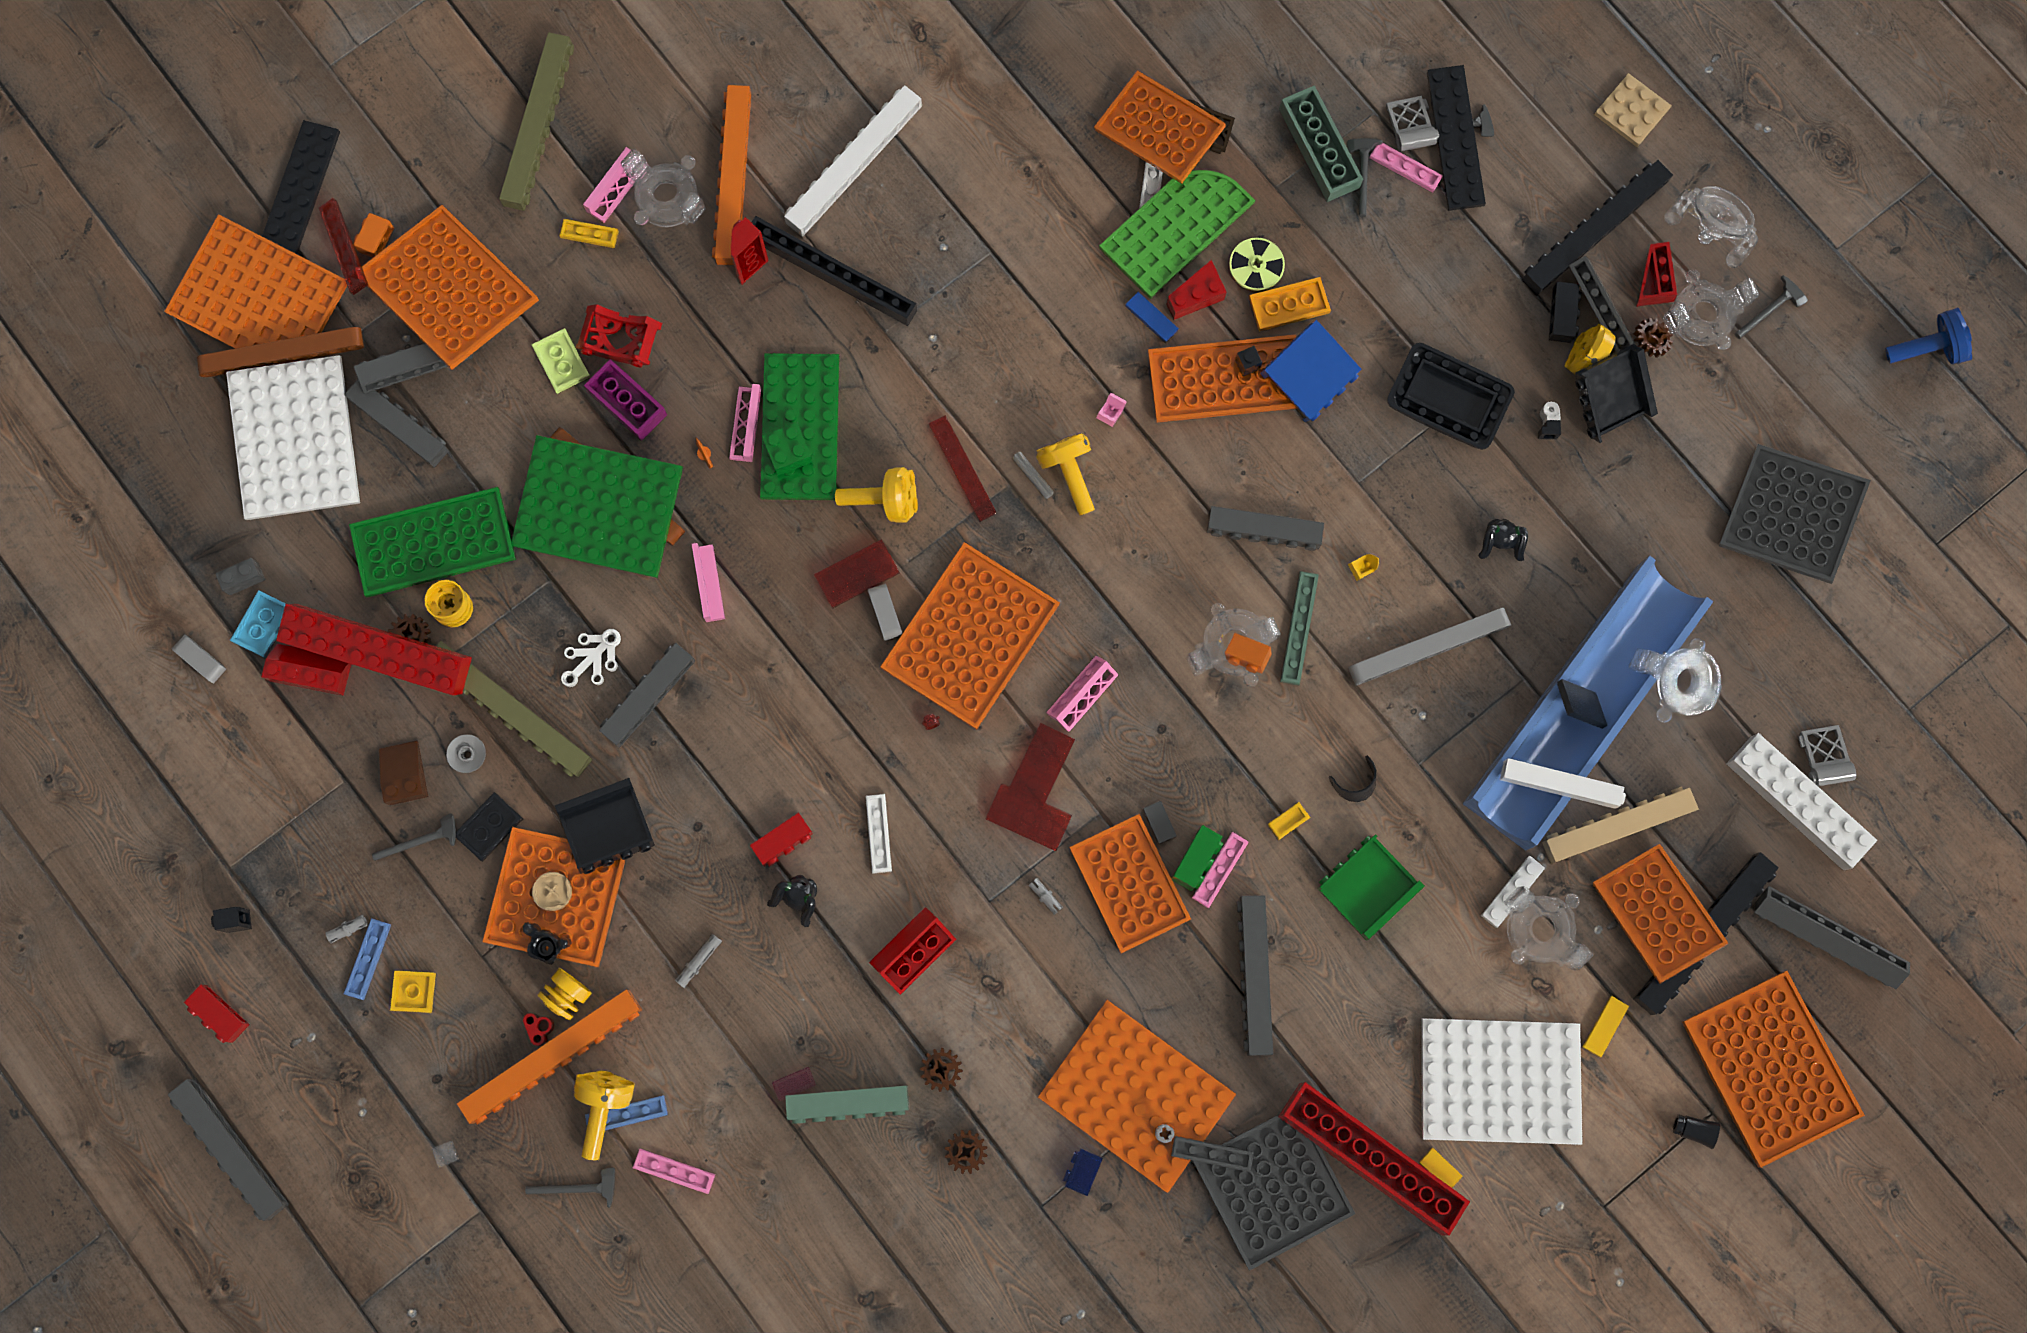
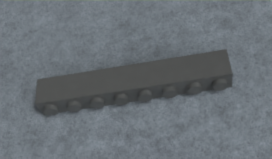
M1770 886L1765 889L1755 902L1754 913L1759 917L1773 922L1779 928L1786 929L1793 933L1794 936L1802 938L1814 947L1820 948L1828 952L1829 955L1843 960L1849 966L1863 971L1867 976L1876 978L1886 986L1897 989L1910 975V962Z
M1265 895L1241 896L1240 901H1237V913H1240L1241 920H1238V932H1241L1242 940H1239L1238 947L1239 952H1242L1243 960L1239 961L1240 972H1243L1244 979L1240 980L1241 992H1244V1000H1241L1242 1012H1245V1020H1242L1243 1032H1246V1040H1243L1244 1052H1247V1056L1273 1055Z
M186 1079L168 1094L171 1099L170 1104L176 1110L179 1109L182 1113V1120L187 1125H191L195 1130L193 1132L195 1137L199 1141L204 1142L207 1146L205 1147L207 1153L217 1159V1165L220 1170L229 1175L230 1183L235 1188H239L242 1192V1199L247 1204H251L254 1208L253 1213L259 1220H271L289 1205L195 1079Z

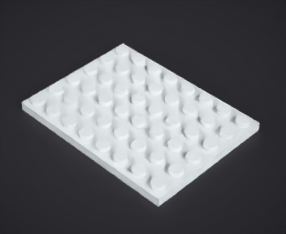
M340 355L226 372L245 520L360 503L347 397L344 395L346 388L342 357Z
M1421 1019L1422 1139L1582 1145L1580 1024Z

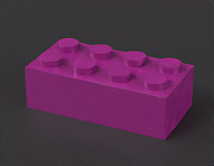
M611 359L584 385L586 391L640 441L667 416L665 408Z

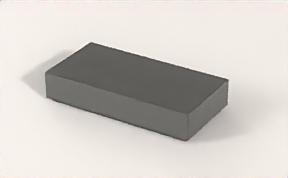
M1161 801L1143 808L1158 844L1177 836Z

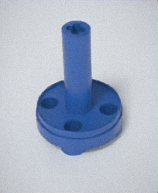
M1954 308L1937 315L1938 333L1886 347L1885 352L1889 364L1940 349L1944 350L1950 364H1959L1972 360V337L1960 309Z

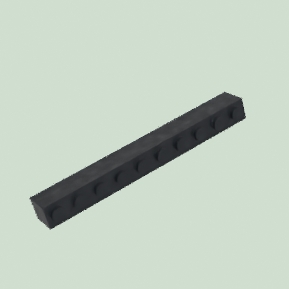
M1659 160L1653 164L1651 162L1647 164L1640 176L1636 174L1629 181L1630 184L1627 187L1623 185L1616 192L1618 195L1614 198L1610 196L1603 203L1604 207L1601 209L1596 208L1590 214L1591 218L1581 221L1575 232L1571 230L1564 237L1565 240L1562 243L1557 242L1550 249L1552 252L1548 255L1544 253L1537 260L1539 263L1535 266L1530 265L1524 271L1526 275L1522 281L1538 296L1568 270L1570 264L1583 257L1665 186L1673 174Z
M757 216L752 220L751 223L761 231L767 250L906 326L912 321L917 312V303Z
M1761 852L1754 854L1707 910L1724 937L1728 935V928L1738 923L1740 920L1739 915L1743 911L1746 912L1753 903L1751 901L1753 898L1763 893L1765 890L1763 886L1767 882L1770 883L1777 875L1775 872L1779 867ZM1703 959L1661 984L1653 975L1633 1000L1650 1015L1661 1014L1667 1008L1666 1003L1668 1000L1674 999L1680 992L1678 988L1682 984L1685 985L1692 976L1690 974L1693 970H1698L1703 965Z

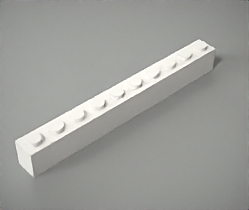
M905 85L901 90L898 89L889 103L886 102L882 106L880 113L870 119L869 125L858 132L857 138L846 145L845 151L835 157L833 164L823 170L821 177L811 183L809 190L799 196L797 203L787 209L784 216L786 224L803 237L922 107L921 98Z

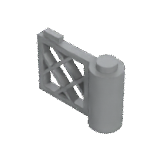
M1418 96L1386 103L1399 152L1431 146L1437 143L1439 132L1431 125L1426 111L1429 109L1426 99ZM1418 103L1420 106L1418 112L1409 108L1410 104ZM1399 107L1403 111L1398 115L1393 112L1392 108ZM1406 111L1415 115L1412 121L1403 117ZM1418 117L1424 120L1425 124L1418 125L1414 121ZM1399 121H1402L1405 124H1407L1408 127L1399 130L1397 124L1399 123Z
M1839 725L1800 732L1801 736H1798L1800 747L1805 748L1811 768L1808 778L1819 787L1856 779V769L1854 764L1850 762ZM1827 732H1835L1837 738L1835 742L1825 737ZM1807 735H1814L1819 738L1816 746L1808 741ZM1822 741L1832 746L1828 753L1818 748ZM1834 748L1841 752L1843 759H1836L1830 755ZM1815 752L1825 757L1823 762L1815 763L1813 757Z

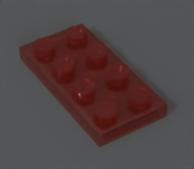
M881 539L814 575L833 609L868 589L900 574Z
M1040 723L1007 793L1042 809L1075 739Z
M1001 783L986 820L1057 851L1072 815Z

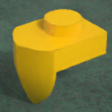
M1366 554L1348 564L1356 581L1377 570L1379 566L1378 557Z

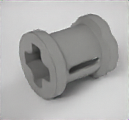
M1166 1124L1159 1125L1155 1130L1156 1139L1162 1143L1172 1141L1174 1137L1173 1128ZM1162 1128L1170 1132L1167 1135V1139H1164L1159 1134L1163 1131Z

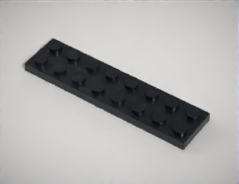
M1464 65L1427 70V79L1435 128L1439 132L1437 143L1448 211L1485 206V195Z
M303 120L262 237L298 254L340 135L339 129Z

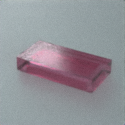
M806 1067L773 1081L772 1085L780 1101L785 1099L786 1095L797 1094L815 1086L816 1083L810 1068Z

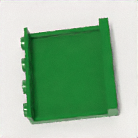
M1376 834L1372 837L1368 835L1361 842L1363 846L1358 851L1354 848L1347 855L1349 859L1344 864L1339 862L1333 868L1335 872L1330 877L1326 875L1319 881L1321 886L1317 888L1365 940H1369L1425 887L1420 880L1416 881L1376 839L1378 837Z

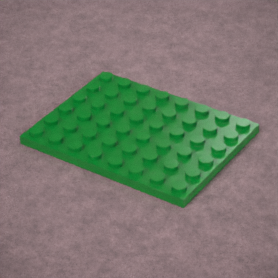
M536 435L511 541L512 546L658 578L683 466Z

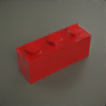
M798 812L752 843L750 847L762 865L770 867L779 861L778 857L785 854L786 856L792 853L797 844L801 843L803 845L808 842L813 833Z
M200 984L184 1002L188 1006L187 1011L193 1016H199L202 1019L201 1024L207 1029L215 1031V1037L223 1043H233L250 1025L208 985Z

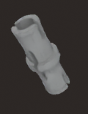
M1037 877L1034 882L1038 885V888L1032 882L1028 886L1040 898L1039 901L1041 903L1044 902L1053 915H1055L1058 911L1053 905L1059 911L1063 906L1053 897V892L1051 890L1048 891Z
M360 915L351 921L342 922L340 926L327 931L325 934L328 941L332 944L341 938L352 936V933L367 927L368 923L366 918Z

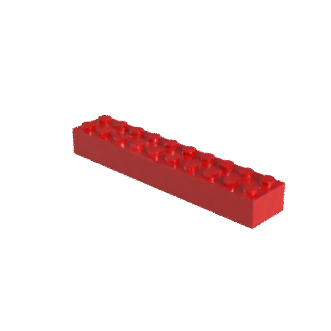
M285 604L276 641L450 695H461L463 693L472 657L299 604Z
M1306 1082L1299 1083L1278 1116L1442 1236H1450L1470 1203L1464 1196Z

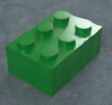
M1202 825L1176 869L1172 881L1189 891H1192L1194 888L1198 889L1205 878L1202 876L1203 872H1207L1214 862V859H1212L1213 854L1217 855L1223 845V842H1221L1223 836Z

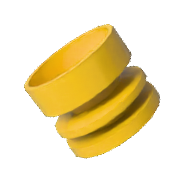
M441 580L432 584L426 592L424 598L425 607L443 626L450 628L459 627L465 624L471 617L473 602L470 596L456 582Z
M558 968L551 977L552 981L556 984L555 988L545 984L544 988L550 994L548 995L540 991L537 995L552 1012L571 1020L574 1016L568 1011V1008L577 1012L578 1008L573 1002L576 1000L584 1004L592 992L569 973Z

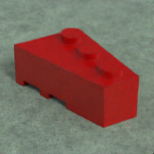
M1670 242L1650 244L1636 307L1675 301L1677 289Z
M1210 260L1168 296L1166 305L1173 320L1225 299L1227 292L1213 261Z

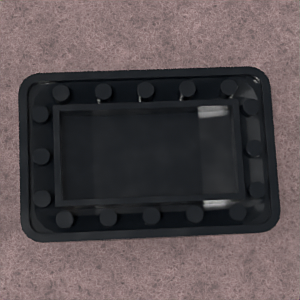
M1416 343L1409 351L1388 395L1387 403L1392 409L1429 428L1467 445L1484 450L1491 445L1515 391L1511 384L1424 343Z

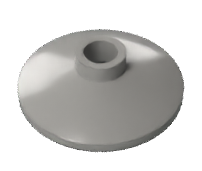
M473 735L458 736L451 741L447 748V761L458 772H474L481 767L485 760V746L479 738ZM466 752H471L469 758H465Z

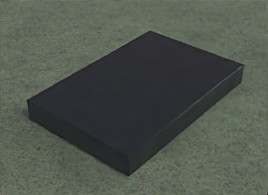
M1564 679L1557 682L1568 716L1601 729L1608 726L1596 692Z
M494 792L456 831V838L483 862L507 837L512 827H516L523 818Z

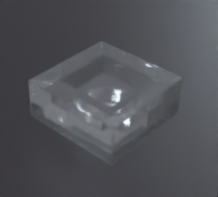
M453 1141L432 1148L438 1168L459 1160Z

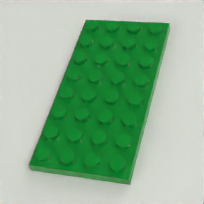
M764 353L762 435L798 422L813 463L777 476L762 438L761 500H835V492L837 490L839 354Z
M499 487L349 524L365 597L516 560Z

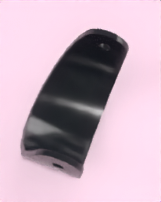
M1368 755L1365 756V759L1371 768L1374 778L1365 789L1348 791L1337 784L1332 776H1329L1333 788L1342 798L1351 802H1361L1367 800L1373 794L1376 787L1377 770L1374 762Z

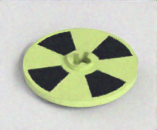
M1250 238L1242 241L1235 247L1230 257L1229 268L1233 279L1241 287L1251 291H1264L1272 288L1279 282L1284 272L1285 261L1281 250L1271 241L1263 238ZM1255 261H1257V263L1260 264L1259 268H1257V266L1254 265Z

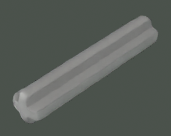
M1017 452L1013 456V460L1046 499L1050 498L1054 491L1021 452Z

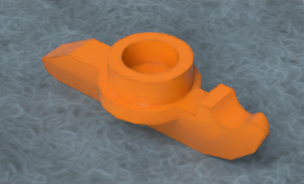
M695 438L696 445L699 448L697 456L699 459L705 460L709 469L712 468L710 449L703 446L700 440Z

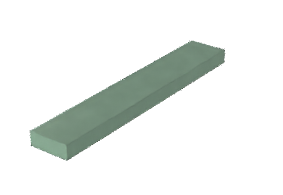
M1299 572L1280 682L1300 685L1318 574Z

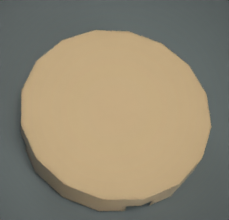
M547 872L539 876L533 884L532 896L534 902L540 908L546 911H557L563 909L569 903L572 897V886L566 876L558 872Z

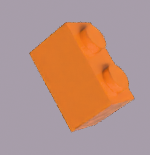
M369 213L367 218L363 220L362 228L359 234L355 236L353 245L358 252L373 258L384 250L394 230V226L389 220Z
M1234 633L1225 651L1226 660L1234 666L1241 665L1246 667V670L1249 672L1261 674L1272 654L1270 646Z

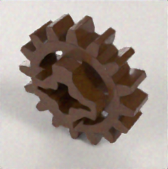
M1652 318L1644 319L1635 327L1636 331L1633 335L1637 338L1634 339V342H1638V346L1644 349V352H1648L1649 357L1654 355L1655 358H1658L1660 355H1665L1672 348L1671 344L1674 341L1670 338L1673 334L1668 333L1670 328H1665L1664 322L1659 324L1657 318L1654 321Z
M404 614V619L397 617L398 622L391 623L394 628L388 629V632L404 637L412 632V636L410 635L407 638L420 642L431 641V638L427 636V634L431 633L430 629H426L429 626L428 623L423 622L424 619L421 617L417 618L415 614H412L410 618L407 614ZM417 625H419L421 633L417 631Z
M941 1048L940 1053H937L936 1049H933L934 1055L931 1056L927 1053L926 1055L929 1059L922 1060L925 1067H921L920 1070L924 1071L925 1074L921 1075V1078H927L925 1085L931 1083L932 1090L937 1086L939 1092L942 1091V1087L949 1091L950 1084L954 1087L956 1086L955 1079L961 1080L958 1073L963 1072V1070L958 1069V1066L962 1062H956L958 1055L956 1054L952 1057V1050L944 1053V1048ZM941 1056L949 1058L952 1062L948 1064L943 1062ZM934 1059L935 1065L933 1069L928 1071V1066ZM938 1060L943 1067H947V1070L944 1071L945 1079H943L940 1073H936L939 1065ZM955 1069L954 1076L949 1081L947 1076L950 1070ZM931 1077H939L942 1084L934 1082Z
M961 1130L960 1136L954 1133L955 1139H948L951 1145L950 1147H945V1150L949 1151L945 1158L951 1159L948 1165L954 1164V1171L960 1168L961 1174H964L965 1170L972 1174V1168L978 1171V1164H985L982 1157H987L988 1155L983 1153V1150H986L988 1147L982 1146L984 1138L977 1139L979 1133L972 1136L971 1130L968 1131V1134H964V1131ZM970 1138L975 1142L967 1144L962 1139ZM956 1143L959 1147L958 1154L953 1156V1147ZM965 1146V1148H971L972 1146H975L970 1151V1157H967L965 1155L958 1158V1156H960L963 1152L962 1147ZM979 1148L980 1155L976 1161L974 1151ZM961 1160H966L970 1163V1165L964 1166L959 1164L958 1162Z

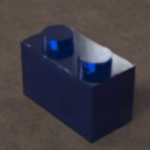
M1081 1148L1078 1152L1074 1151L1070 1161L1074 1163L1071 1171L1067 1169L1063 1181L1066 1182L1065 1187L1088 1196L1103 1158Z

